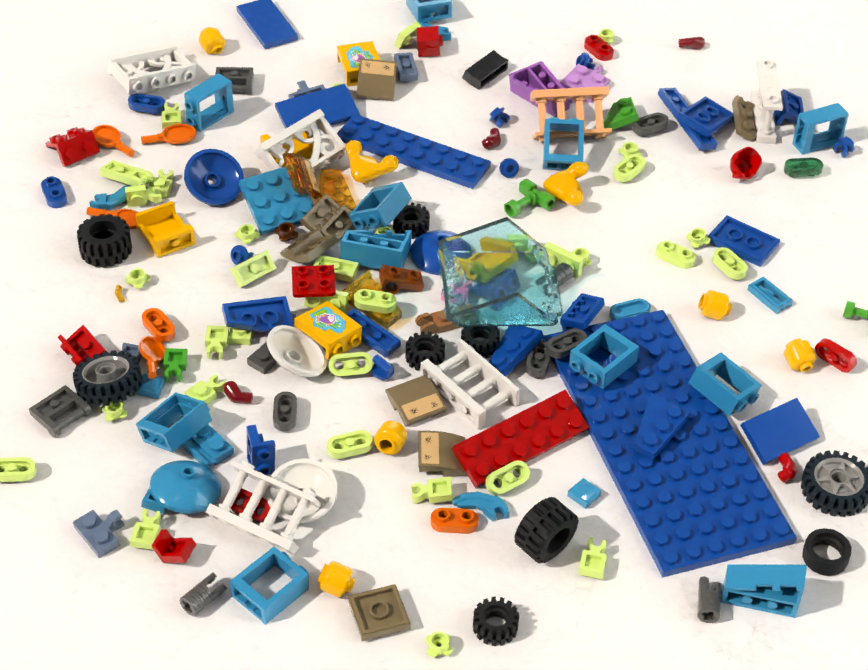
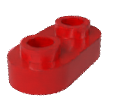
M590 35L585 38L584 48L598 60L609 61L613 58L614 49L599 36Z
M824 338L815 346V352L819 358L842 372H850L857 365V359L851 351L830 339Z
M241 488L231 507L232 511L237 514L243 513L253 493ZM262 497L251 517L252 521L257 523L264 522L270 510V506L265 498ZM244 499L241 505H237L238 500ZM260 508H264L262 514H257Z

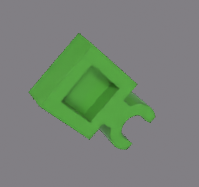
M165 348L163 369L165 370L166 382H169L171 376H177L178 382L182 381V371H186L188 349Z

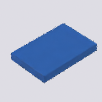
M705 96L678 113L676 119L709 138L733 122L734 114Z
M728 215L707 236L710 238L709 244L718 248H728L739 258L759 267L763 265L780 244V239Z
M798 398L766 411L740 425L763 465L777 459L783 453L792 452L820 437Z

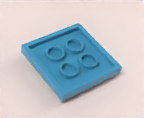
M296 164L239 180V186L261 235L275 231L284 222H290L293 225L300 224L301 222L299 221L314 206Z

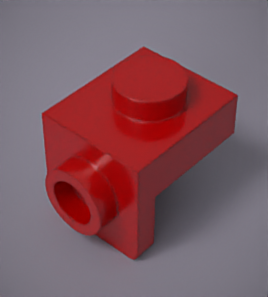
M162 529L153 542L152 548L163 563H186L197 544L193 538H173L167 529Z

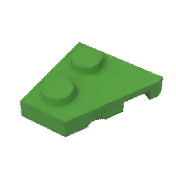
M631 97L621 98L613 103L604 121V128L615 130L639 121Z

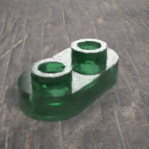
M813 157L788 159L784 165V173L792 178L817 176L822 173L823 162Z

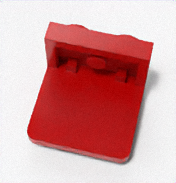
M78 127L67 130V134L62 136L60 134L54 135L49 138L50 141L45 143L46 147L56 148L63 166H68L100 152L93 131L85 130L84 127L79 129Z
M334 265L291 267L293 297H326L336 294Z

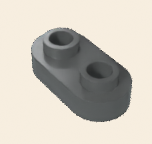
M653 113L640 117L639 121L633 122V132L639 136H646L664 130L668 126L669 118L663 113Z
M570 329L550 338L547 342L548 355L557 359L570 355V351L587 338V334L580 329Z
M541 340L528 354L526 372L532 377H543L548 371L551 356L547 353V341Z
M284 391L278 393L274 398L273 425L279 431H289L296 425L297 398L293 393Z

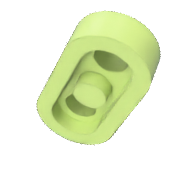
M638 154L629 155L614 167V178L619 182L632 180L645 169V158Z
M662 241L657 245L656 256L659 259L683 269L694 266L696 255L692 250L671 241Z
M721 247L714 250L712 261L720 270L734 280L745 278L748 266L743 260L728 248Z
M361 289L354 294V305L360 310L388 314L396 309V297L388 292Z
M365 352L336 354L331 357L328 363L329 371L335 376L366 374L373 366L371 356ZM359 359L365 361V366L362 368L357 365ZM337 361L343 363V368L340 370L335 367Z
M357 430L333 436L327 442V452L335 459L367 453L373 446L372 435L368 431Z
M0 458V482L28 481L36 475V465L31 458Z
M517 460L492 472L485 481L487 490L493 495H501L523 484L530 476L529 467L526 463ZM513 470L517 471L518 478L513 475ZM494 480L498 481L499 488L494 485Z

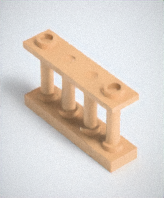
M609 86L532 90L530 102L536 101V104H538L540 132H535L533 139L544 142L545 103L555 100L558 118L566 119L564 102L570 99L576 102L577 119L584 120V137L595 136V139L607 138V135L612 132V128H604L602 100L609 95ZM592 98V101L595 102L596 129H585L583 105L585 99ZM550 131V138L578 137V132Z

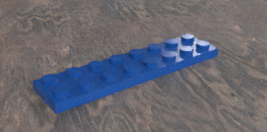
M354 114L337 132L343 143L347 144L352 140L359 141L364 151L381 157L388 155L396 156L400 164L474 189L491 166V161L357 114Z

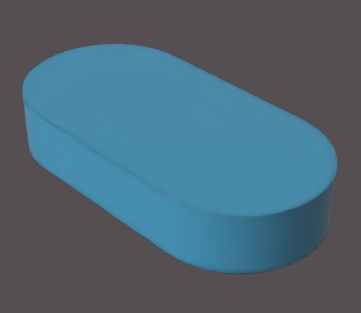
M633 299L611 306L609 317L613 321L650 313L651 306L644 299Z

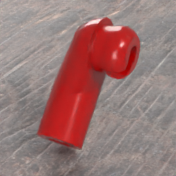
M783 453L778 457L783 470L779 471L777 475L783 483H786L788 480L794 479L797 474V467L789 454Z

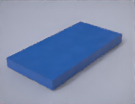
M257 0L237 6V12L265 49L298 40V34L272 0Z
M346 84L275 103L276 111L285 129L318 109L322 110L325 114L324 118L330 125L348 121L354 114L360 115Z

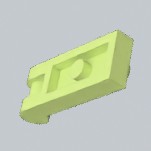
M115 160L110 161L99 169L100 176L131 186L150 184L154 181V176L150 171Z

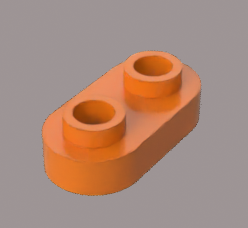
M149 308L142 313L143 325L154 338L160 342H168L175 337L174 324L160 309Z
M437 508L431 514V526L437 532L470 534L478 528V514L470 509Z

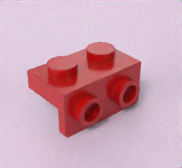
M84 325L77 329L68 339L64 338L61 334L57 337L62 342L60 345L61 349L67 355H73L71 360L76 366H79L81 361L85 362L87 357L94 358V354L98 353L100 356L102 352L106 351Z

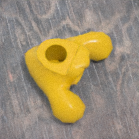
M352 140L346 144L345 150L349 158L351 174L356 182L368 183L374 178L393 172L398 168L399 160L396 156H385L379 163L378 160L370 156H361V142Z
M575 162L566 170L548 177L543 182V187L555 199L564 201L571 206H579L583 201L584 195L576 179L587 174L589 167L584 162Z

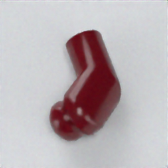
M700 36L679 39L680 48L692 47L701 49L705 45L704 38Z
M492 128L490 136H487L482 141L485 149L495 148L500 145L499 129Z
M228 381L224 384V393L231 402L252 404L253 393L241 392L234 381Z

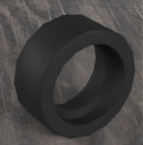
M827 528L816 529L805 540L802 558L812 571L820 575H838L847 567L852 547L849 540L842 533ZM821 544L829 545L835 548L841 557L834 560L824 559L814 552L813 547Z

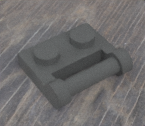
M216 67L215 75L219 73L231 80L232 84H240L232 85V92L252 94L253 67Z
M65 385L29 408V412L34 419L48 430L52 437H56L61 433L62 429L80 417H86L91 414L92 409L87 402ZM75 406L78 408L70 414H68L67 416H65L64 418H62L61 420H59L58 422H53L55 419L59 418Z

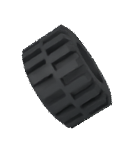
M99 214V216L90 217L91 219H86L83 221L84 224L79 225L77 230L81 258L87 264H92L95 267L115 266L114 264L122 263V260H126L128 255L131 254L132 243L129 225L119 216Z
M555 497L545 498L534 505L523 517L515 533L514 541L533 560L539 564L546 563L560 554L569 544L576 532L579 522L578 517Z

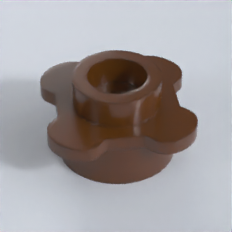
M290 222L281 223L275 229V234L279 235V240L282 242L298 237V232L295 231L294 225Z

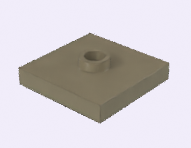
M396 584L348 596V604L362 641L411 629V623Z

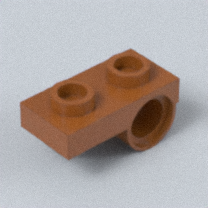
M382 265L379 270L382 292L394 295L400 289L421 292L424 288L420 271Z

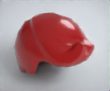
M745 147L732 155L729 166L733 173L732 178L747 180L756 175L762 164V158L754 148Z

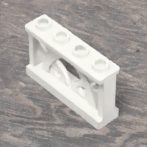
M175 43L108 56L107 73L110 76L113 75L124 86L129 95L195 80L196 65L191 64L177 50ZM150 67H163L159 71H143V69Z
M318 109L259 144L255 154L259 159L263 160L270 171L282 168L284 162L288 163L287 166L296 164L301 177L308 179L310 177L304 159L291 156L294 151L292 139L295 138L305 144L313 143L311 159L305 160L311 163L314 174L315 170L326 168L333 159L335 161L341 159L345 155L346 143H343L324 118L325 114L322 110ZM317 125L320 127V129L323 131L325 135L320 136ZM306 132L308 134L307 138L311 136L312 138L306 139L303 137L302 133ZM321 140L330 141L334 146V149L332 151H326L325 147H329L330 145L325 142L321 143ZM282 145L289 146V152L287 154L285 153L287 149H283ZM270 153L274 155L276 158L280 159L278 164L270 155Z

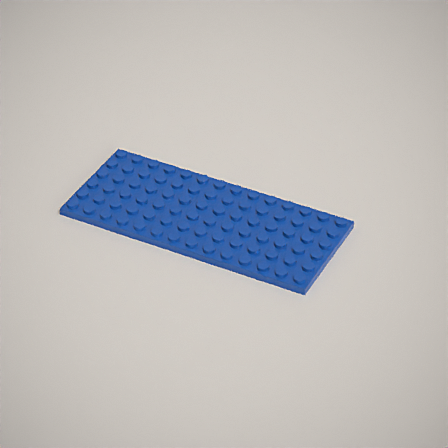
M664 310L587 326L583 330L588 338L606 324L639 346L637 362L604 389L591 383L586 377L569 367L570 355L560 359L551 357L573 402L589 425L588 432L662 578L796 543V535L724 412L688 383L697 366ZM566 331L544 335L543 340L548 342L550 338ZM598 346L587 355L588 358L603 368L617 358V356L602 346ZM650 393L690 413L686 423L654 460L633 450Z

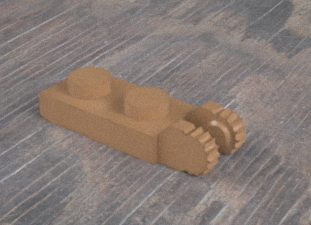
M467 303L430 314L423 313L415 318V322L425 334H428V331L432 332V334H439L461 328L465 324L468 325L469 321L475 322L478 316L471 304Z

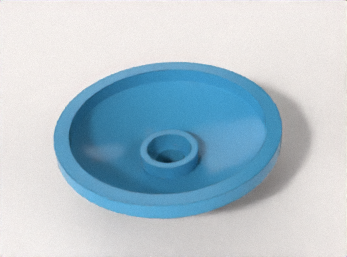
M179 460L166 463L156 469L150 479V492L153 498L164 508L178 513L193 514L206 511L209 504L215 505L221 496L222 486L218 476L205 465L194 461Z

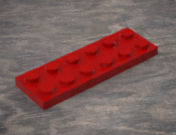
M565 389L454 445L452 451L474 487L477 488L485 484L487 476L492 472L517 460L525 463L587 431L589 425Z

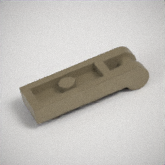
M737 95L732 101L736 134L752 142L756 137L752 112L754 103L746 102Z

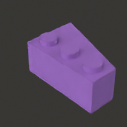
M542 61L509 74L511 92L530 102L532 90L564 88ZM555 100L547 101L545 103L546 112L552 116L557 115V103H555ZM566 100L564 102L565 111L570 109L569 100ZM531 101V102H530L531 104H533V105H535V106L538 107V104H536V101Z

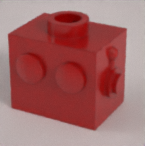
M438 26L417 27L418 57L439 56L440 46H443V35H439Z

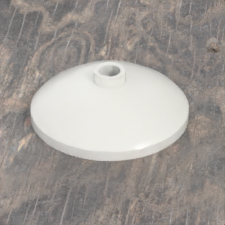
M281 325L274 327L267 336L269 352L281 367L303 377H314L324 372L328 364V359L325 358V350L302 330L292 326Z
M312 459L292 460L281 465L270 476L300 491L305 488L316 494L315 498L321 503L320 507L309 504L300 523L311 522L322 517L332 508L336 501L338 486L335 475L325 464ZM268 485L266 488V499L271 508L280 490ZM288 495L278 517L289 522L300 499Z

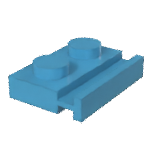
M209 424L181 445L198 463L205 465L209 469L213 464L217 465L234 454V448Z

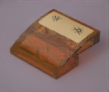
M282 154L293 189L300 196L309 193L314 199L322 197L311 162L297 154Z

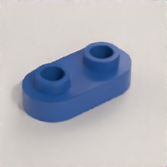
M137 93L128 97V105L131 110L152 114H160L164 111L165 100L160 96Z
M53 176L45 178L41 182V187L47 205L51 208L65 206L67 204V196L61 180Z

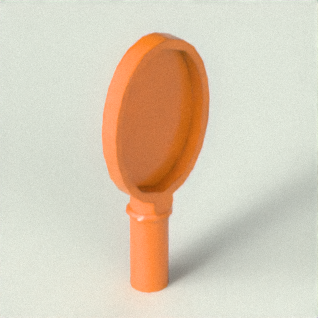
M175 124L166 127L162 133L141 136V143H159L162 141L170 144L187 143L195 138L196 130L188 124Z
M99 125L92 130L98 145L109 148L115 147L118 151L123 152L129 157L134 156L135 151L121 142V134L115 127Z
M92 207L87 208V215L112 214L124 219L126 224L129 225V229L137 228L135 215L139 212L135 210L116 209L109 211Z
M145 336L140 340L138 347L141 355L147 360L148 378L155 379L157 376V363H161L164 360L165 347L156 338Z

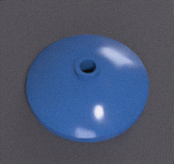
M204 149L195 153L188 160L184 170V181L189 192L197 200L213 206L225 205L232 202L241 192L239 180L244 179L242 168L238 161L227 152L219 149ZM208 181H213L214 185L209 184Z
M434 230L422 234L412 243L410 255L413 263L426 273L451 275L455 274L451 258L456 256L468 259L472 256V248L464 237L455 232Z

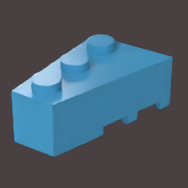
M346 230L341 240L340 259L358 262L359 266H365L370 269H380L382 265L403 268L411 250L412 230H405V234H392V230H386V234H373V230Z
M728 564L723 583L721 603L795 618L804 591L807 565Z

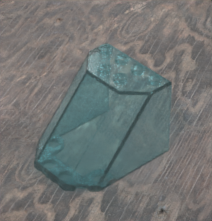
M508 217L438 241L439 249L437 250V255L441 264L439 272L443 281L442 295L445 299L446 308L444 309V314L447 320L456 326L557 325V317L561 316L563 311L555 268L549 263V255L546 248Z

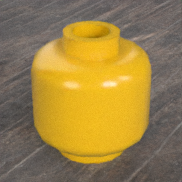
M213 27L203 29L198 39L207 54H219L226 43L221 32Z
M714 290L703 293L698 303V309L701 310V314L714 320H721L725 315L728 316L732 308L728 295Z
M800 338L787 343L784 357L790 368L794 371L800 370L801 372L812 369V364L816 361L817 356L810 343Z
M386 421L377 430L374 443L377 449L384 454H397L406 442L407 431L399 422Z
M331 561L329 565L324 564L317 582L320 583L322 591L340 598L345 592H351L356 580L351 578L353 574L351 568L336 561Z

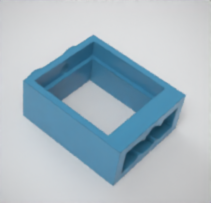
M406 0L407 7L418 23L452 18L451 0Z
M219 73L184 93L187 124L193 126L199 132L234 112L232 81ZM215 94V104L200 112V102Z
M839 103L799 113L792 144L802 155L834 146L838 143V138L844 135L849 113ZM830 121L827 131L814 134L816 125Z
M557 117L545 118L543 169L566 170L575 162H583L584 120L577 118L569 120ZM550 130L578 132V155L549 154Z
M403 182L375 187L348 216L357 230L387 227L412 198Z
M604 324L570 351L569 367L586 377L591 383L604 389L637 362L639 346ZM598 346H602L617 356L605 368L587 357Z
M722 352L697 366L688 382L728 416L737 411L740 413L747 404L752 405L760 396L758 391L762 386ZM718 375L719 377H721L740 394L737 395L736 393H734L715 376Z
M175 392L137 422L136 426L145 443L173 453L210 423L212 418L209 413V407L204 401ZM182 415H185V416H183L179 421H177L174 425H172L170 428H167V427L170 426L174 421H176L179 417H181Z
M272 547L230 580L231 596L266 625L309 590V574L303 566L295 564L287 553ZM273 566H276L289 576L292 581L270 599L266 600L250 585Z

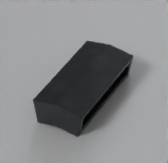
M493 50L466 69L462 78L471 86L480 90L508 69V59Z

